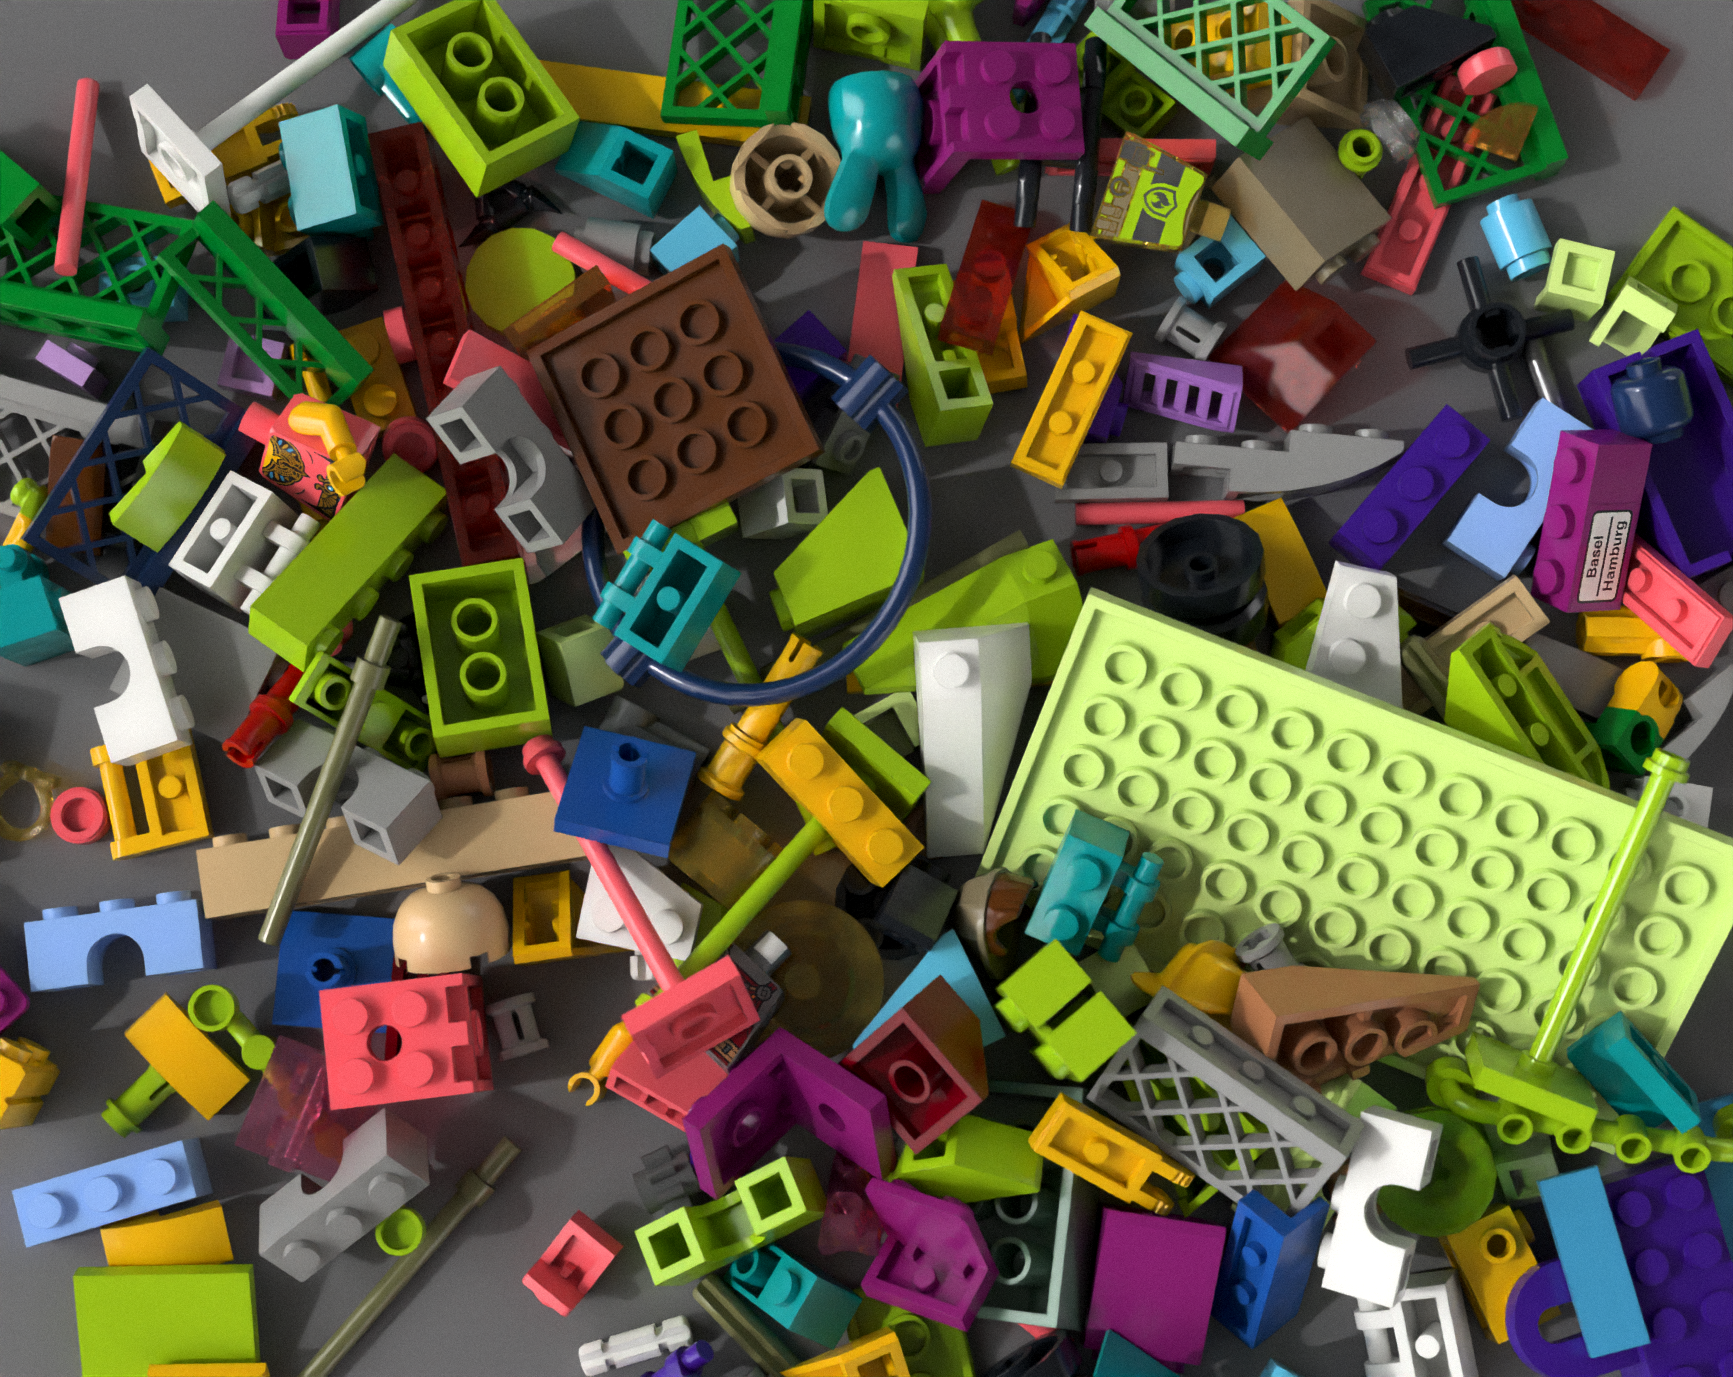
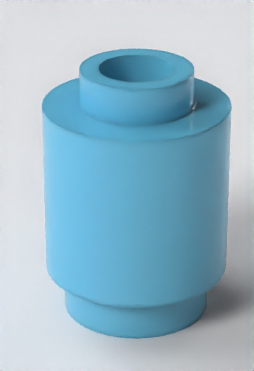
M1515 193L1502 197L1486 207L1489 215L1480 221V225L1500 271H1507L1510 280L1513 282L1534 275L1550 266L1552 258L1549 251L1553 249V246L1531 198L1520 200L1518 194Z

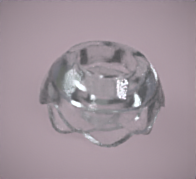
M1378 99L1364 105L1363 109L1365 111L1359 115L1362 125L1367 129H1371L1379 138L1383 151L1390 153L1394 164L1399 163L1403 159L1408 161L1418 147L1421 134L1407 113L1394 99Z

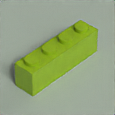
M393 453L365 483V486L345 504L250 606L248 634L302 672L307 670L319 650L330 656L343 638L344 632L342 630L353 618L361 621L369 614L379 598L378 590L388 579L396 582L405 574L414 559L413 552L423 541L431 544L441 534L448 521V516L444 512L449 491Z

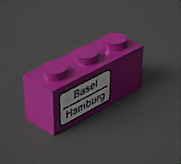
M1614 429L1560 431L1546 512L1543 518L1536 566L1533 572L1530 593L1532 597L1566 613L1620 610L1652 443Z

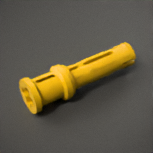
M792 632L789 637L790 640L764 682L793 677L811 670L824 651L817 645L811 646V641ZM792 701L774 705L748 707L738 723L732 722L730 726L727 725L722 732L725 738L708 767H700L697 777L723 796L740 801L745 794L742 786L757 764V760L754 757L769 744L767 742Z

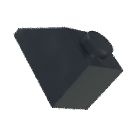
M1412 5L1399 13H1396L1394 8L1385 10L1369 20L1365 25L1366 30L1356 51L1388 106H1391L1458 71L1459 67L1468 58L1491 48L1497 35L1491 26L1418 5Z
M309 236L272 261L323 316L346 311L378 291L376 271L371 261L366 238ZM263 309V319L273 320Z
M920 860L917 867L908 863L898 873L870 927L919 954L930 952L958 893V890L947 885L951 876L924 860Z

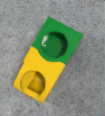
M1640 661L1624 670L1614 685L1615 694L1597 722H1584L1600 746L1605 767L1608 771L1643 776L1647 770L1643 767L1646 757L1652 758L1655 749L1660 748L1682 706L1683 695L1679 689L1651 661Z

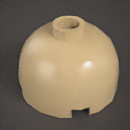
M794 122L791 125L780 124L773 126L774 124L763 126L744 142L731 167L729 190L736 209L752 228L770 237L789 239L814 231L826 221L824 217L826 197L841 162L838 152L823 134L806 124Z
M440 873L426 878V887L412 892L401 903L393 923V948L396 965L400 968L406 962L408 972L439 974L471 969L470 957L487 952L488 963H491L509 953L511 948L509 925L502 904L491 891L480 884L461 881L459 873Z

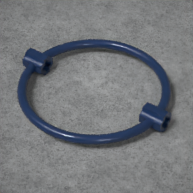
M774 342L785 366L813 372L841 386L831 399L864 430L871 433L880 423L897 452L903 470L909 509L908 535L904 556L888 597L864 631L831 659L796 676L754 684L731 683L713 680L683 669L682 672L676 671L658 663L614 635V632L625 616V612H623L612 631L609 630L614 639L600 653L605 659L604 662L617 675L637 688H640L650 676H653L668 687L706 702L728 706L756 707L800 699L823 690L846 677L882 646L899 624L919 586L927 561L931 539L932 505L928 475L921 451L907 421L896 407L897 403L909 390L873 356L869 355L856 369L843 360L817 349L798 344ZM595 507L582 522L581 540L586 578L598 609L604 600L599 595L607 582H611L605 556L604 523Z

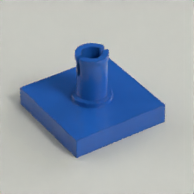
M584 726L554 818V832L668 858L695 766L696 752Z
M293 910L280 944L272 1024L323 1028L319 990L391 982L393 957H395L393 948V923L395 918ZM387 1025L378 1028L375 1033H386Z

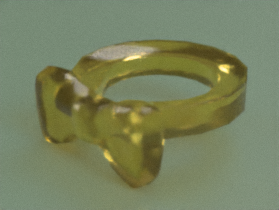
M6 760L0 766V772L4 775L0 778V799L4 792L18 783L20 779L26 780L35 786V793L40 803V815L32 826L20 829L9 825L2 817L0 811V836L6 840L18 842L33 839L44 832L51 822V808L54 803L52 790L57 789L61 785V777L42 772L35 767H28L15 760Z

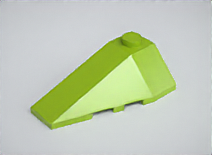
M1053 539L1000 557L909 607L897 627L882 646L853 672L865 695L916 692L913 631L1027 622L1030 635L1031 684L1047 683L1055 678L1083 608L1078 583ZM857 636L844 642L842 644V650L846 648Z

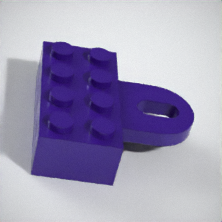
M1667 1156L1601 1176L1651 1343L1591 1358L1588 1356L1582 1332L1552 1342L1545 1341L1538 1330L1540 1315L1548 1308L1572 1301L1560 1259L1556 1257L1538 1263L1524 1272L1516 1281L1509 1294L1505 1311L1507 1335L1515 1353L1527 1367L1544 1377H1598L1616 1370H1620L1622 1377H1733V1262L1705 1171L1703 1170L1698 1173L1683 1172L1676 1166L1673 1156Z

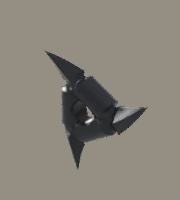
M513 179L478 198L474 195L476 219L479 221V224L475 225L469 236L457 248L484 242L493 234L499 233L501 230H507L528 215L530 209L562 215L563 213L534 186L526 187L525 183ZM496 194H506L511 197L509 205L501 210H495L492 207V200Z
M413 612L398 620L402 622V625L391 651L392 653L396 649H404L408 653V661L403 667H391L386 683L407 688L412 686L413 691L422 702V697L427 695L419 640L416 634L415 614ZM358 656L333 658L353 670ZM422 702L423 706L425 707L429 715L428 704Z

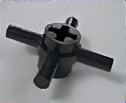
M1479 257L1464 258L1457 262V267L1470 312L1460 322L1455 337L1406 348V361L1409 369L1413 370L1460 358L1462 363L1469 369L1484 374L1488 373L1501 422H1510L1523 417L1510 366L1521 355L1526 341L1574 330V317L1568 308L1524 319L1521 313L1512 305L1503 302L1491 303ZM1486 326L1485 332L1492 338L1502 334L1505 346L1495 347L1493 350L1487 349L1481 344L1484 340L1480 333V327Z

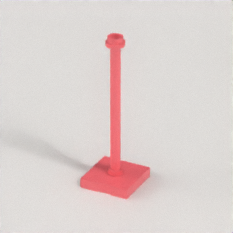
M539 735L524 745L522 749L524 756L523 765L529 774H541L559 806L568 778L561 765L566 752L562 744L554 740L551 735ZM576 837L663 991L621 1016L656 1080L761 1020L745 984L729 955L684 980L608 845Z

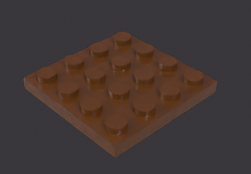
M724 243L526 350L614 548L620 556L625 557L623 551L628 549L635 536L639 538L643 536L652 519L671 529L722 504L730 503L825 453L731 248Z

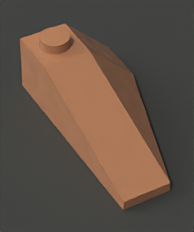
M1295 965L1246 972L1241 974L1230 1022L1233 1034L1322 1094L1320 1085L1344 1074H1348L1352 1080L1363 1077L1370 1073L1369 1063L1398 1052L1401 1056L1408 1057L1467 1031L1480 983L1474 977Z

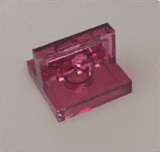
M279 1035L235 1145L269 1158L268 1164L289 1173L300 1170L330 1182L339 1169L343 1158V1140L372 1118L380 1104L331 1110L325 1051L285 1035Z

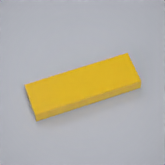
M1082 310L1080 311L1014 454L1010 467L1057 488H1063L1131 340L1132 332Z

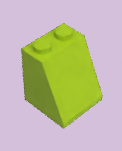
M880 466L868 471L773 572L777 588L768 593L783 632L794 628L795 633L808 639L877 610L888 597L901 566L908 532ZM923 571L919 586L924 583L925 571Z

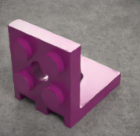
M944 41L915 80L922 93L925 115L923 139L915 155L916 173L921 183L923 194H940L969 159L1078 160L1085 153L1076 43ZM1020 88L1028 91L1035 100V112L1027 114L1015 109L1010 101V90Z
M782 1027L774 1031L748 1057L740 1059L733 1066L729 1075L707 1096H702L696 1100L688 1114L682 1119L700 1189L716 1200L735 1184L734 1181L741 1178L796 1123L878 1179L885 1180L897 1164L886 1095Z

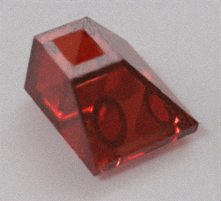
M1285 279L1208 359L1211 362L1242 366V391L1278 426L1289 434L1363 361L1377 341L1335 301L1305 287L1295 291Z

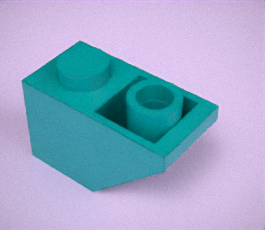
M579 121L569 151L560 156L554 168L556 173L652 219L656 216L678 173L673 150L623 126Z
M775 1241L733 1261L723 1277L725 1282L785 1328L832 1350L835 1349L863 1300L862 1297L833 1276Z

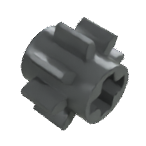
M666 1145L641 1157L646 1169L633 1174V1179L642 1202L650 1215L661 1209H664L667 1215L683 1206H695L691 1196L702 1191V1189H700L696 1171L690 1165L687 1150L673 1156L669 1146Z

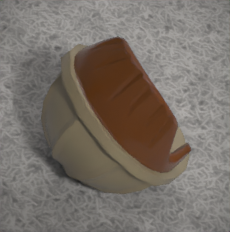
M997 867L989 873L968 880L958 889L953 906L950 909V925L954 929L963 950L975 959L981 960L989 978L995 980H1005L1013 969L1019 948L1020 922H1026L1031 913L1029 906L1026 904V899L1032 889L1039 887L1036 880L1013 874L1006 867Z

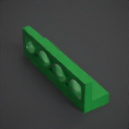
M214 200L196 214L191 228L158 254L156 260L290 400L295 394H306L302 390V371L324 373L339 388L325 403L334 404L339 407L357 392L373 373L374 369ZM196 241H199L215 258L214 276L191 274L177 257ZM223 267L232 277H223ZM204 286L214 287V297ZM222 288L246 290L255 300L254 318L231 316L222 306ZM263 309L273 320L263 319ZM244 328L254 329V339ZM263 330L284 331L294 341V360L271 358L262 348ZM303 351L312 361H303ZM284 370L294 371V381Z

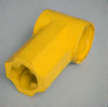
M1621 605L1620 610L1579 612L1576 643L1579 650L1593 656H1641V661H1651L1653 663L1688 662L1684 656L1626 605Z

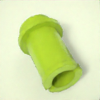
M1361 128L1351 130L1343 136L1339 143L1338 155L1344 167L1354 172L1360 180L1366 172L1374 169L1382 159L1383 148L1381 141L1376 134L1369 130Z
M150 1064L147 1070L116 1100L109 1097L105 1101L108 1107L101 1113V1116L123 1138H126L132 1131L139 1134L142 1131L140 1124L172 1093L174 1094L176 1090Z

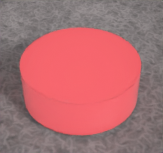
M1493 47L1468 58L1459 67L1457 77L1466 95H1480L1508 82L1516 74L1517 66L1508 48Z
M402 305L384 310L385 327L397 363L400 365L418 360L420 348L408 309Z
M404 416L391 422L385 429L382 436V451L386 461L395 453L423 473L435 463L439 453V443L435 430L427 421L415 416Z
M74 787L64 791L57 797L51 808L50 818L54 831L59 837L70 843L79 845L95 843L106 835L111 826L106 798L101 793L89 788Z

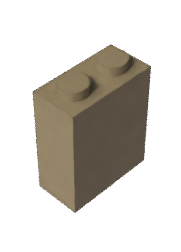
M1306 116L1269 138L1274 143L1260 161L1247 153L1239 156L1211 188L1295 291H1298L1315 279L1321 285H1324L1347 266L1348 263L1345 259L1348 257L1354 263L1365 258L1381 243L1376 234L1392 219L1358 176L1344 167L1339 159L1338 152Z

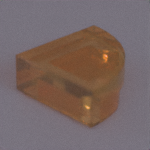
M1514 102L1492 109L1474 121L1466 132L1463 143L1516 161L1537 113L1538 105Z

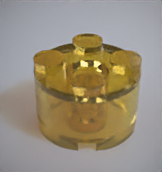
M712 790L675 833L668 859L730 910L782 852L783 848L774 842L768 850L765 849L772 839L742 813L733 822L732 819L739 811L715 790Z

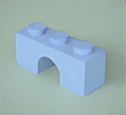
M1543 397L1534 403L1503 450L1520 461L1527 469L1530 477V489L1527 497L1518 506L1505 507L1492 502L1478 493L1470 499L1441 545L1497 581L1506 578L1509 572L1518 576L1537 549L1529 542L1540 525H1543L1560 431L1593 429Z
M185 890L157 894V904L135 907L134 898L99 902L100 912L78 915V906L42 910L43 920L24 923L31 992L49 993L104 985L103 958L105 952L114 941L125 936L134 939L141 947L144 955L146 976L165 977L217 969L212 920L205 919L203 900L192 899L191 891Z
M199 1138L180 1140L12 1190L27 1248L213 1194L200 1140Z

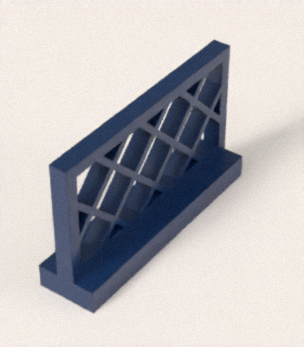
M145 346L21 539L97 585L111 579L98 572L92 548L124 542L129 563L120 577L127 576L140 582L142 587L148 586L155 597L159 587L163 588L174 571L168 564L229 471L231 470L235 473L238 471L257 441L238 431L241 420L247 410H244L151 348ZM151 364L170 376L175 399L143 405L139 382ZM180 383L198 395L183 397ZM132 394L135 408L122 410ZM208 400L226 412L213 432L202 434L224 449L226 456L195 508L158 553L143 543L135 552L133 539L135 538L123 531L122 534L90 540L83 509L114 502L117 505L129 492H121L114 461L145 454L147 457L158 445L152 444L146 413L177 407L179 420L190 427L185 406L187 404ZM137 415L144 447L112 453L108 430L115 419ZM101 442L104 455L90 458ZM106 463L113 495L81 501L76 481L77 477L84 467ZM70 490L73 503L59 506ZM75 511L82 543L58 548L40 537L52 516ZM84 550L87 565L69 554Z

